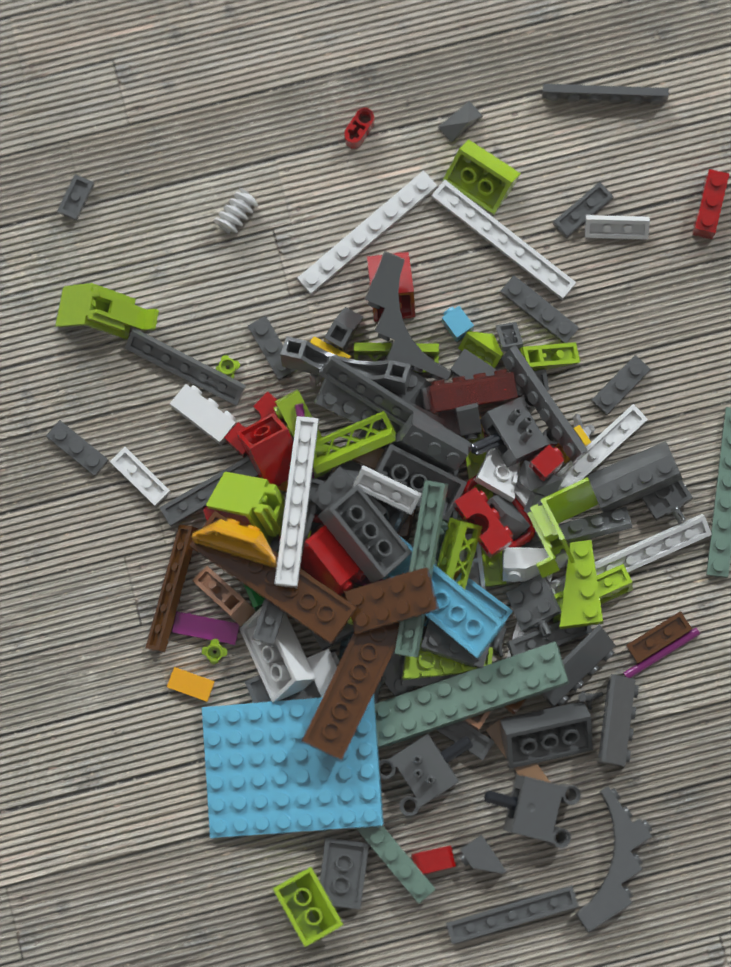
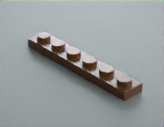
M188 525L178 526L146 649L164 653L166 651L187 569L191 561L193 549L189 545L193 541L192 534L198 531L199 528Z

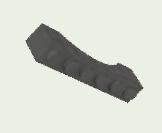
M286 336L280 354L282 367L319 375V370L330 356L333 355L388 391L406 395L411 379V364L393 360L370 362L348 359L327 352L306 340Z

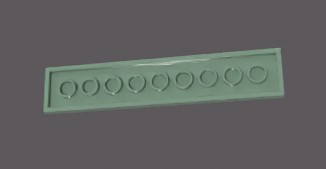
M553 642L486 665L483 668L480 667L376 703L378 749L569 684L557 643Z

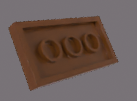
M427 567L345 592L347 601L357 607V610L351 617L355 634L365 633L439 610L429 568Z

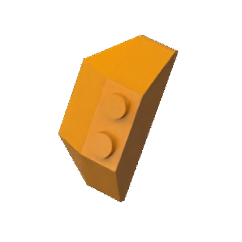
M220 519L192 534L194 543L270 567H277V561L263 533L255 526L248 525V527L239 525L240 523L236 520L227 519L225 521Z

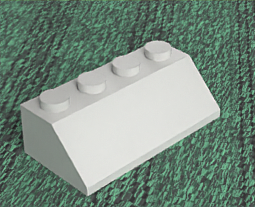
M261 607L239 629L270 699L274 703L304 690L316 678L285 612L274 646L253 640Z

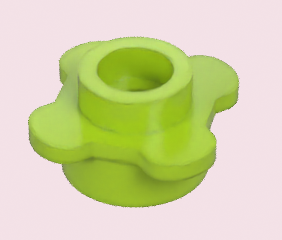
M224 355L221 357L219 366H216L215 369L234 378V373L240 368V363L229 358L228 355Z
M212 639L207 647L202 648V654L206 655L211 664H217L228 652L226 648L219 644L218 639Z

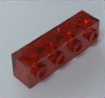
M506 369L494 371V375L486 376V373L474 374L473 379L465 380V376L452 378L453 382L445 383L444 380H437L431 382L432 386L426 388L431 413L456 409L457 407L474 403L481 405L518 397L514 373H507Z

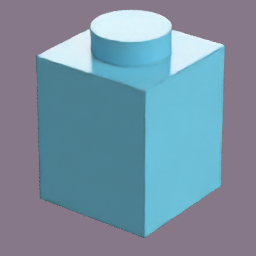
M460 306L455 309L450 307L443 313L442 323L456 342L462 339L468 331L472 332L474 330L473 323Z

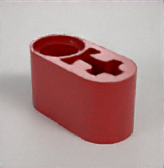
M359 109L345 129V144L349 148H359L373 129L374 113L371 109ZM364 116L371 119L368 123L360 122V118ZM357 132V138L350 139V135L354 136Z
M451 845L411 854L412 861L423 874L456 867Z

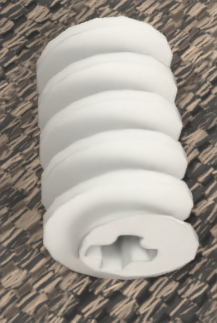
M239 188L240 192L234 193L236 199L231 198L229 200L230 205L224 206L225 212H219L220 218H214V222L228 234L231 231L238 233L235 225L243 226L240 219L248 220L246 212L254 213L251 205L259 206L254 197L242 188Z

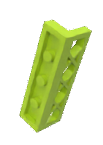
M354 342V360H358V355H366L372 362L378 361L382 356H387L392 343ZM416 343L427 356H434V361L439 364V344Z
M382 411L317 439L316 447L322 445L328 447L325 454L318 457L315 453L313 468L316 473L319 474L396 441L395 430L386 412ZM382 418L387 426L381 430L372 428L373 423ZM359 428L367 431L363 438H357L352 435L354 430ZM342 437L347 439V442L344 446L339 447L333 445L335 438Z
M449 518V529L445 533L437 567L453 580L455 572L460 569L462 576L456 583L465 589L482 526ZM467 527L474 529L472 538L468 541L465 538ZM466 549L467 557L461 562L459 558L460 552Z
M624 564L597 575L601 604L633 591V582ZM564 590L554 594L561 612ZM561 613L552 618L553 623L561 620Z

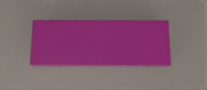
M176 611L172 633L210 641L218 639L220 643L236 646L240 626L233 622Z

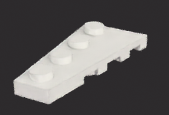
M493 448L487 452L475 482L512 502L515 499L516 492L514 491L518 480L517 470L520 462L507 468L496 448Z

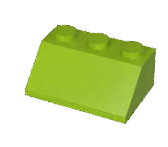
M468 140L459 148L442 181L446 180L466 197L492 214H495L513 189L521 173L471 140Z
M312 867L273 888L305 947L343 926Z

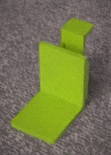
M94 283L69 285L63 287L55 326L71 327L85 325L123 339H128L130 327L143 331L155 330L159 310L145 309L135 305V298Z
M224 472L206 506L209 509L246 516L252 526L260 529L268 545H270L277 534L281 537L286 501L278 487L270 484L267 479Z
M584 478L541 499L542 505L538 506L536 504L530 507L531 512L527 513L548 555V558L536 563L542 578L560 570L555 555L561 553V549H564L571 564L575 562L558 524L598 505L588 478Z

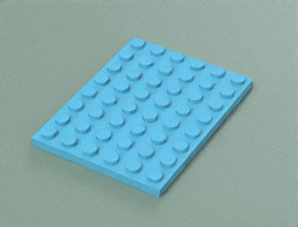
M374 694L342 761L302 742L322 698L202 707L210 838L383 826Z

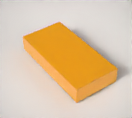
M174 667L167 688L208 702L215 681Z

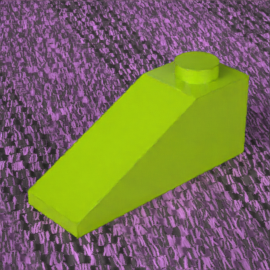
M576 342L525 346L519 349L533 371L549 370L580 363Z

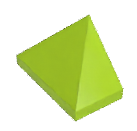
M468 331L458 347L461 351L466 349L493 368H496L503 356L494 334Z

